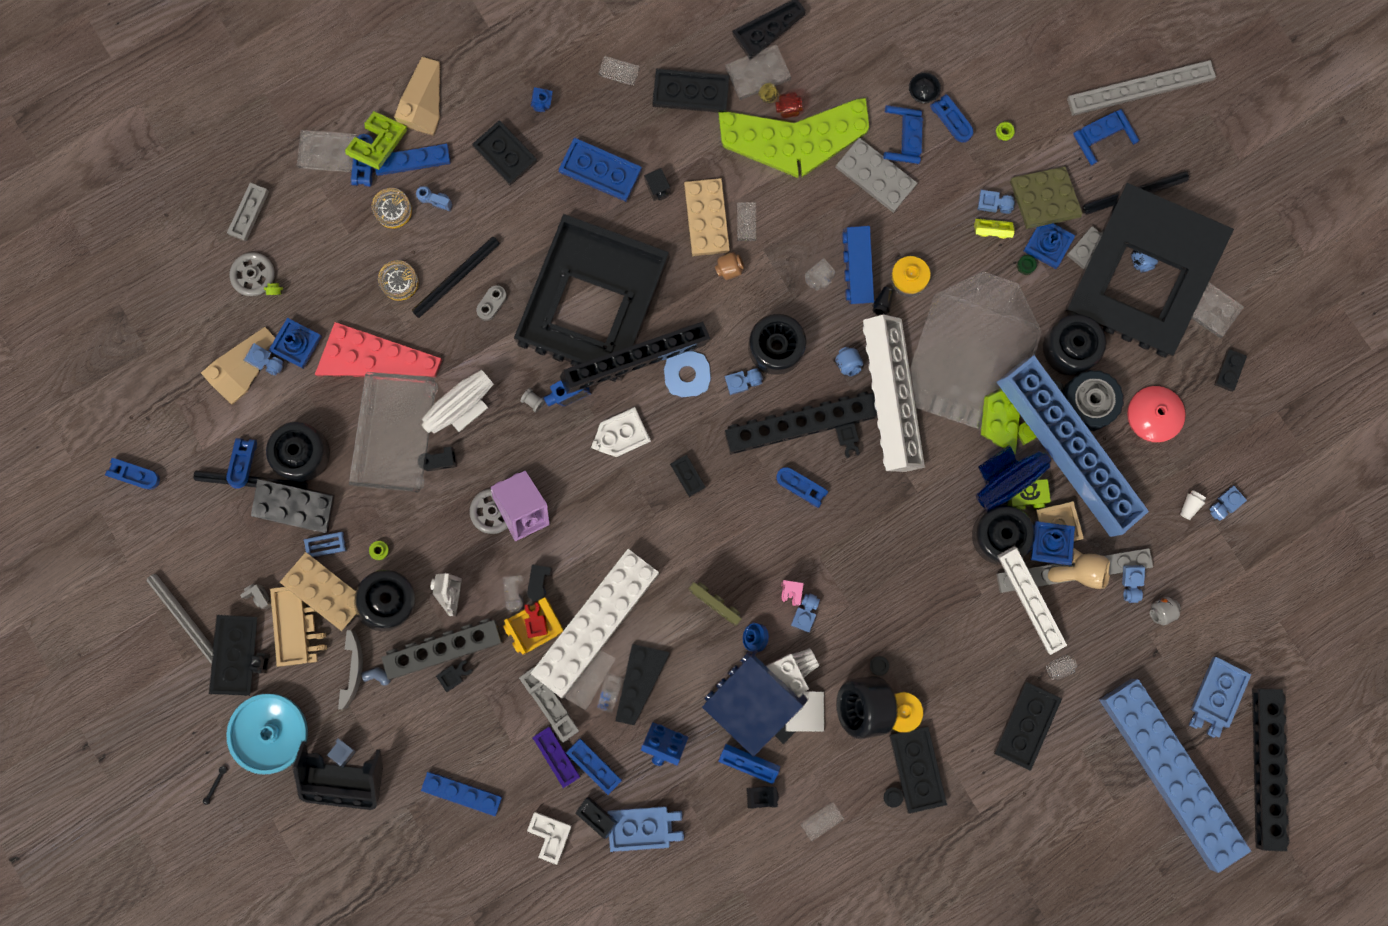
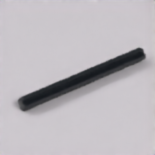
M1183 171L1138 186V188L1154 193L1187 182L1190 177L1187 171ZM1119 193L1084 204V213L1088 215L1114 206Z
M492 236L412 309L413 314L420 318L500 245L499 241Z
M198 470L194 472L193 479L195 481L229 485L226 473ZM249 476L245 485L247 487H256L257 479L262 478L308 489V483L254 476Z

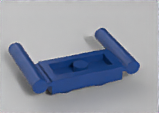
M886 105L885 113L903 115L902 154L884 152L883 159L919 164L921 161L920 154L922 153V111Z
M1122 109L1073 133L1091 166L1095 165L1098 161L1089 146L1123 129L1133 145L1140 141Z

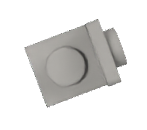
M251 584L240 595L242 599H249L254 595L253 601L261 609L272 607L271 599L263 585Z

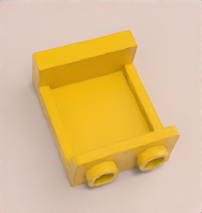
M546 597L538 602L541 606L539 616L545 615L547 635L528 638L524 619L530 618L525 610L504 620L505 625L503 627L508 636L512 635L515 641L512 644L517 653L521 652L522 655H525L561 635L564 631ZM535 604L530 606L532 611L536 609Z

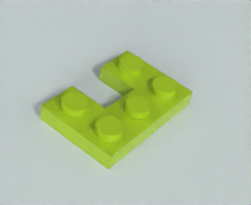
M373 111L364 126L365 129L378 134L372 144L354 137L345 149V153L379 170L407 132V126Z

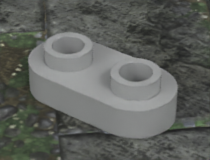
M492 286L487 291L476 309L480 319L490 321L496 316L507 299L504 288ZM495 292L500 293L498 297H493ZM485 307L489 308V311L487 313L483 312V309Z

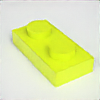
M975 219V234L983 237L997 236L999 238H1013L1014 236L1013 222Z

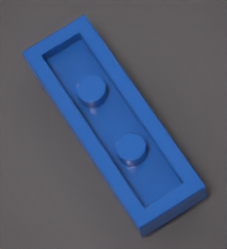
M581 738L566 752L607 795L622 781Z
M725 744L718 761L771 784L774 783L781 767L757 756L753 757L751 754Z

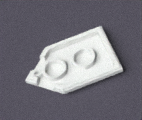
M634 407L601 422L591 448L618 457L651 442Z

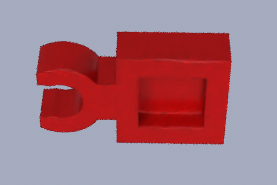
M539 602L535 603L536 609L534 611L530 609L529 604L525 605V611L530 616V618L524 619L528 638L548 634L545 615L539 616L541 610Z

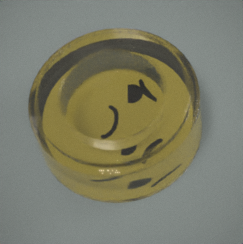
M771 83L764 84L759 90V96L763 102L772 103L778 97V89Z

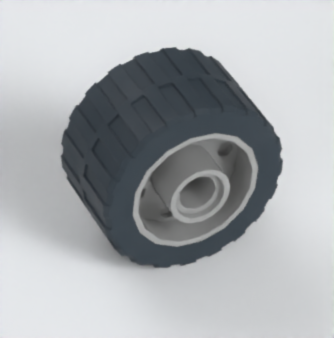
M1089 370L1080 373L1070 380L1062 391V394L1090 431H1097L1116 420L1124 405V394L1117 380L1111 377L1110 374L1099 370Z

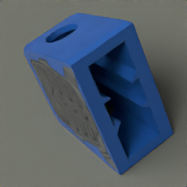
M559 381L550 386L552 393L544 396V400L548 407L555 403L566 406L591 395L589 387L567 394L562 381Z

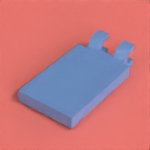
M1213 657L1191 707V710L1196 713L1191 718L1189 726L1195 729L1197 727L1202 728L1205 720L1212 724L1206 734L1213 738L1215 736L1220 737L1222 728H1229L1251 674L1217 657Z
M667 806L608 811V814L618 822L609 835L610 852L669 848L670 841H683L684 832H672L671 821H680L682 819V811L668 812Z

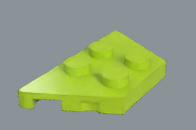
M1001 388L995 393L984 396L981 435L1005 449L1009 454H1016L1020 414Z

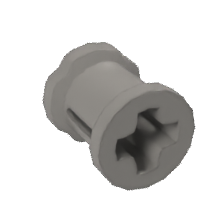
M529 388L521 397L520 402L528 404L536 413L543 406L545 400L543 397L537 396Z

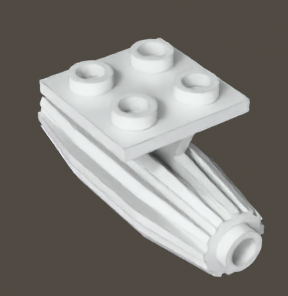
M482 370L463 379L435 402L422 418L423 423L421 425L428 433L432 431L435 434L450 424L460 432L488 409L481 399L494 384Z
M810 648L789 654L766 667L791 691L798 695L809 689L804 677L819 667V664Z

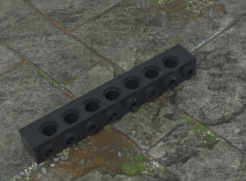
M702 321L564 369L560 379L566 393L570 394L703 347L711 338Z
M862 392L857 394V397L851 399L849 396L838 399L839 402L835 403L826 401L820 403V406L815 408L812 405L801 408L802 411L794 412V410L786 411L783 413V416L779 417L770 415L765 417V420L757 422V419L750 420L743 426H739V424L730 425L725 430L729 453L732 455L832 430L838 426L876 419L878 415L874 405V393ZM853 404L859 405L861 412H854L851 406ZM840 409L843 412V416H834L833 410ZM817 413L822 414L824 421H816L814 415ZM803 418L806 421V425L803 427L798 426L796 419ZM779 423H785L788 426V429L786 431H780L777 425ZM761 427H766L769 430L767 436H762L759 433ZM748 432L751 438L747 441L742 440L740 434Z
M1252 688L1255 845L1257 849L1263 851H1287V846L1289 845V836L1287 834L1289 817L1286 814V805H1288L1286 785L1288 777L1285 773V765L1287 764L1285 745L1287 737L1284 733V725L1286 724L1284 705L1286 697L1283 689ZM1269 704H1271L1273 708L1270 714L1267 711V706ZM1269 724L1273 726L1272 733L1268 732ZM1270 744H1272L1274 747V750L1271 754L1268 751V747ZM1273 764L1274 771L1270 774L1269 766ZM1271 784H1273L1275 787V790L1272 794L1269 792V787ZM1272 804L1275 806L1273 814L1270 813V806ZM1272 825H1275L1276 830L1271 834L1270 828Z

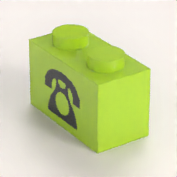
M1048 479L1014 482L1005 485L1008 505L1021 510H1025L1026 506H1033V509L1045 508V504L1051 502Z

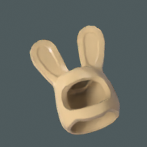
M1073 548L1072 563H1075L1074 567H1053L1048 572V579L1051 582L1058 583L1076 580L1091 588L1104 589L1110 579V560L1097 554H1082Z

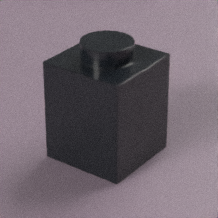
M662 168L644 175L645 183L654 201L657 199L659 201L664 200L671 194L670 186Z

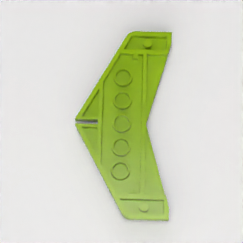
M866 98L853 100L796 123L732 112L719 113L721 142L724 148L797 178L799 176L797 161H800L801 176L804 177L866 135L869 129Z

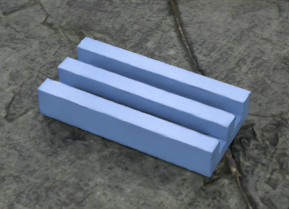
M338 532L304 539L305 550L313 558L347 551L343 538L344 533ZM339 537V541L309 546V543ZM340 545V548L315 553L310 552L311 550Z

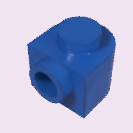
M534 87L531 106L535 111L544 112L549 109L552 91Z

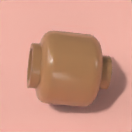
M733 252L719 257L718 265L715 266L718 276H723L725 280L741 275L742 269H744L740 255H736Z

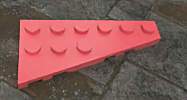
M335 322L315 376L436 377L442 359Z

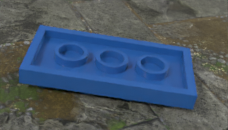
M574 138L558 171L561 174L627 202L642 171V167Z

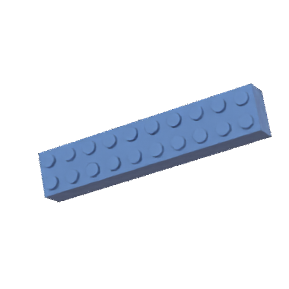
M1034 355L1020 362L997 381V384L1110 537L1123 535L1149 512Z
M1130 679L1100 698L1101 704L1209 869L1219 873L1251 852L1139 679Z

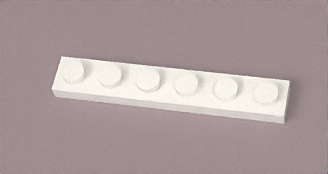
M1014 546L999 554L998 558L1047 652L1051 655L1066 647L1067 644L1018 549Z

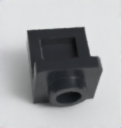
M777 787L747 788L748 808L778 807L779 794Z

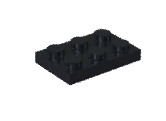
M500 120L472 144L473 148L510 186L538 162L533 154Z

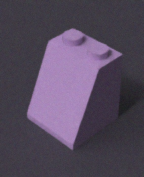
M526 471L516 473L512 477L491 486L492 497L515 541L550 525L547 503Z

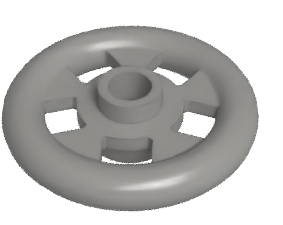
M250 252L239 256L233 262L229 276L231 284L237 292L245 296H258L266 292L263 287L273 283L275 271L273 264L266 256ZM251 260L252 265L245 267L244 262ZM260 263H263L266 267L262 271L257 267ZM238 271H243L242 279L237 278ZM254 271V275L250 277L249 272ZM261 276L266 278L262 285L258 283ZM245 283L253 284L252 289L245 288Z
M490 488L481 491L474 497L470 505V518L474 526L480 531L487 534H497L503 532L508 527L505 521L501 522L498 520L501 517V513L493 497V501L486 504L483 500L486 497H492ZM492 507L496 509L494 514L489 513V509ZM478 508H483V516H478ZM486 519L494 521L493 526L485 525Z

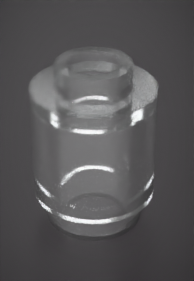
M1068 655L1053 660L1046 666L1047 673L1052 680H1060L1076 673L1075 669L1077 668L1074 658H1070Z

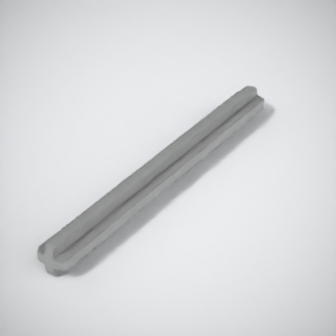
M150 575L147 578L149 585L209 662L212 663L213 646L158 575Z

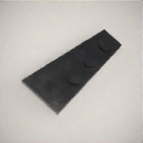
M791 0L733 30L732 33L751 60L805 16L806 12L799 0Z
M632 644L615 721L635 725L670 652Z

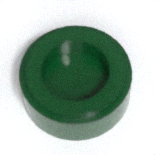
M1030 255L1022 256L1017 262V269L1023 275L1033 273L1037 267L1036 259Z

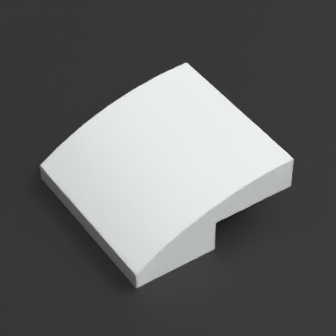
M804 691L798 694V697L804 694L808 701L785 725V731L824 732V692Z

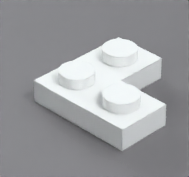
M534 812L527 832L546 838L538 858L557 865L572 825Z

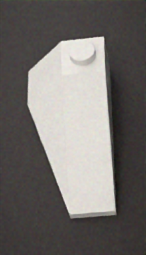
M446 573L436 574L435 578L431 581L433 595L449 616L456 617L462 578Z

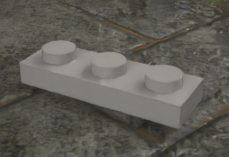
M253 183L249 184L227 234L245 242L247 241L269 193L267 189Z

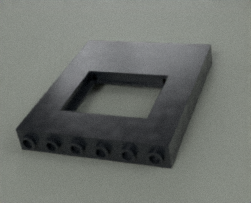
M1126 183L1117 197L1065 311L1069 312L1068 316L1074 314L1088 316L1101 327H1104V332L1112 335L1115 332L1121 335L1120 338L1130 343L1132 340L1138 342L1139 347L1145 350H1149V348L1156 350L1155 354L1161 357L1174 356L1234 229ZM1126 247L1181 270L1159 318L1104 295Z
M563 214L515 333L514 340L517 342V346L528 349V347L533 348L540 355L545 356L549 354L556 361L563 362L565 360L571 362V366H576L636 345L669 260V252ZM570 276L624 296L606 343L551 323ZM624 374L609 380L614 382L616 380L622 381Z

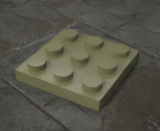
M1066 167L1011 178L1010 183L1026 229L1081 218L1082 211Z
M693 582L689 591L731 624L737 626L742 619L739 617L741 613L732 606L727 608L723 605L725 601L718 595H710L708 593L709 589L701 582L698 584Z

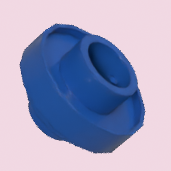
M757 623L748 625L743 633L745 648L752 652L755 650L760 652L766 648L769 639L766 627Z

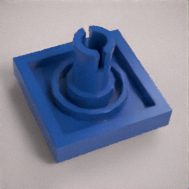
M1055 224L1036 227L1023 251L1057 269L1075 235Z
M287 318L269 351L304 369L322 336Z
M1035 521V540L1032 546L1031 560L1071 566L1075 526Z
M652 722L641 751L652 755V762L657 766L663 765L664 761L678 766L688 737L680 732H675L665 728L663 725Z

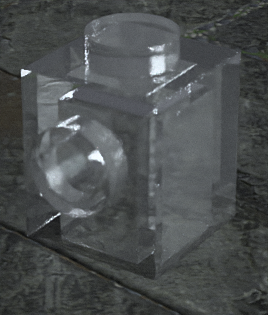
M823 258L806 272L805 281L811 288L814 287L817 291L820 288L825 289L832 283L831 279L834 278L836 272Z

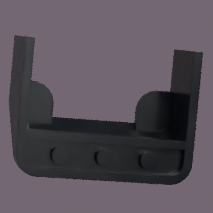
M301 741L292 767L300 800L312 804L373 810L377 807L383 771L381 749H377L374 759L365 761L362 768L346 766L342 768L337 765L325 764L323 757L318 753H308L306 741Z

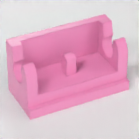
M782 581V601L785 602L788 597L792 598L793 596L792 606H799L801 604L803 583Z

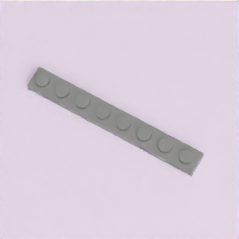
M1209 60L1068 96L1067 101L1071 114L1074 116L1212 81L1216 76Z
M1149 548L1104 556L1110 560L1109 575L1123 573L1124 565H1143L1145 569L1153 568ZM1072 563L1071 566L1052 564L1028 568V571L1037 587L1057 584V582H1051L1048 579L1050 569L1063 566L1074 567L1075 563ZM1006 572L996 574L1000 593L1015 591Z

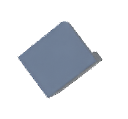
M338 738L336 745L327 756L344 768L356 751Z

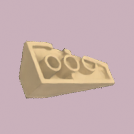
M425 57L421 58L394 116L397 122L407 126V128L433 136L440 119V62Z
M264 327L216 359L201 374L233 405L248 392L251 382L260 372L256 367L243 361L252 344L255 343L270 352L269 348L275 337Z

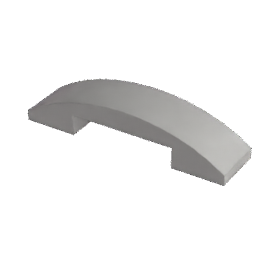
M352 630L346 631L345 650H352L348 689H340L338 709L341 710L347 709L353 701L360 685L363 670L361 644L356 632Z
M533 667L519 677V679L564 743L579 732V729L556 694L530 674L535 668Z

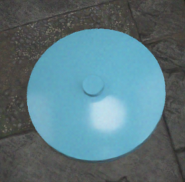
M277 694L257 695L244 701L232 714L226 733L227 745L234 760L244 769L257 774L277 773L294 763L301 741L307 742L308 728L306 719L301 709L284 696Z

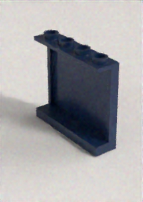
M755 650L752 654L748 652L740 660L743 664L740 667L735 665L728 673L730 677L727 680L723 678L716 685L718 690L715 693L712 690L704 698L706 702L702 706L753 757L808 701L804 694L798 697L755 656L758 650Z

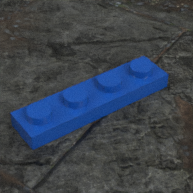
M442 144L391 153L379 170L375 168L376 174L381 176L451 164L448 145Z
M429 771L421 788L422 792L492 816L497 815L503 797Z

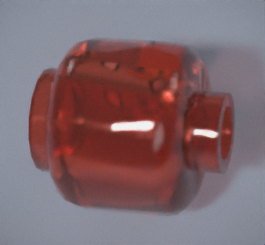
M795 92L781 94L779 101L775 102L776 111L781 113L782 118L797 117L800 111H803L801 96H798Z

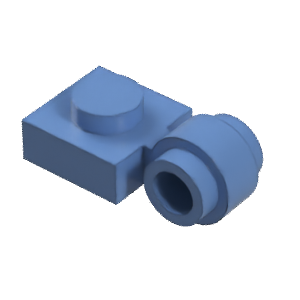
M426 186L419 187L416 191V196L420 202H428L435 207L447 211L451 210L453 204L447 195L442 193L434 194Z
M981 190L977 210L996 213L999 207L1001 213L1010 214L1014 210L1015 201L1012 196L1008 195L1002 196V199H999L1000 192Z
M255 343L252 344L243 361L259 370L265 365L267 367L266 371L274 376L277 373L279 374L283 368V361L276 357L268 359L271 353Z
M752 369L747 372V377L744 376L743 371L725 376L730 395L747 391L748 383L751 384V387L762 384L763 377L758 369Z
M1232 486L1217 498L1220 503L1216 502L1209 508L1210 514L1214 519L1220 521L1228 515V512L1233 513L1247 500L1235 486Z
M1143 565L1123 566L1122 584L1129 586L1124 590L1123 597L1129 603H1138L1143 598L1142 590L1137 588V586H1144L1145 567Z
M811 593L809 595L805 594L801 603L805 609L797 608L791 626L808 633L810 632L816 614L810 611L812 609L816 610L820 601L816 595Z

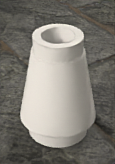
M1192 490L1190 494H1187L1180 515L1191 520L1205 504L1206 497Z

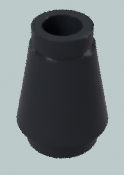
M883 287L872 304V311L875 314L887 315L890 312L894 292L890 287Z

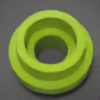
M1002 122L997 126L996 135L1000 140L1007 141L1014 136L1015 129L1011 123ZM1002 130H1006L1008 134H1003Z
M269 283L263 289L266 290V295H281L283 287H279V283Z
M375 541L370 545L369 554L373 559L383 560L387 557L389 548L386 543ZM377 547H381L382 549L380 554H376L375 552Z

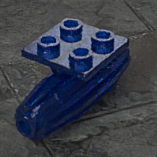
M1008 445L978 466L985 486L976 494V499L986 511L1009 501L1035 483L1051 467V458L1046 452L1038 451L1017 461L1012 447Z

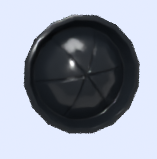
M922 72L916 74L911 79L909 92L916 102L926 104L938 98L941 92V84L935 75Z

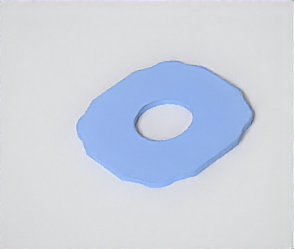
M689 351L666 360L664 367L665 384L672 395L691 397L698 396L708 390L711 381L710 367L703 354ZM685 366L692 367L696 372L695 379L691 382H683L679 377L681 368Z

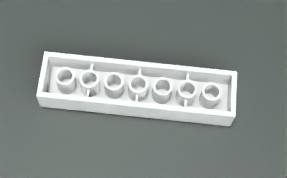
M879 315L863 320V333L866 336V352L869 356V371L872 375V390L875 395L874 405L878 415L877 425L880 429V444L884 454L883 464L886 467V471L907 472L925 468L902 319L888 315Z
M627 549L530 674L563 699L654 582L659 572L631 550Z

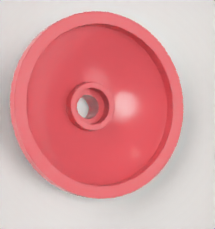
M1150 386L1140 390L1132 397L1128 405L1127 417L1130 427L1140 438L1149 442L1159 443L1172 439L1181 431L1185 422V408L1181 399L1172 390L1162 386ZM1158 409L1163 411V415L1158 413Z

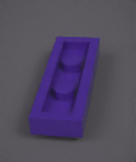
M550 727L532 737L563 788L580 778L579 773Z

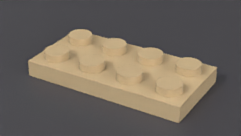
M722 179L684 182L692 256L728 253L729 241Z
M307 552L303 554L280 581L284 587L340 631L356 615L354 608L356 591Z

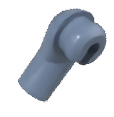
M379 667L361 673L364 682L376 679L381 685L385 686L391 681L388 680L386 671Z

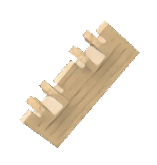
M286 587L270 589L277 667L318 662L317 653L308 654V652L327 650V645L322 644L310 647L309 640L323 639L326 637V633L307 635V632L315 631L313 614L305 615V613L316 611L311 607L307 608L306 603Z

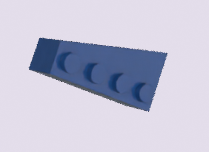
M870 226L847 227L842 232V242L844 243L843 261L846 263L844 280L848 286V289H845L846 301L849 300V304L874 303Z

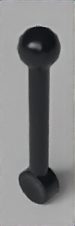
M226 766L219 768V775L207 797L203 799L204 805L210 803V798L222 775L227 773L228 769Z

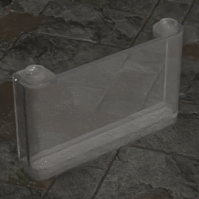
M366 372L349 479L350 486L416 493L424 487L423 475L429 433L421 424L423 423L422 418L434 405L435 394L438 391V384L433 378Z

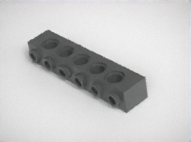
M491 618L479 621L480 625L475 627L472 624L461 627L459 632L454 633L451 630L442 633L443 637L435 639V636L423 640L424 643L417 645L415 642L405 645V649L398 651V649L387 651V655L381 658L388 680L502 644L503 640L497 621H491ZM479 630L484 633V639L480 642L475 639V634ZM460 636L464 637L466 641L465 645L461 648L456 643ZM442 642L447 646V650L443 654L438 651V645ZM422 649H426L428 652V656L424 660L419 656V652ZM403 655L409 657V663L406 666L401 664V657Z

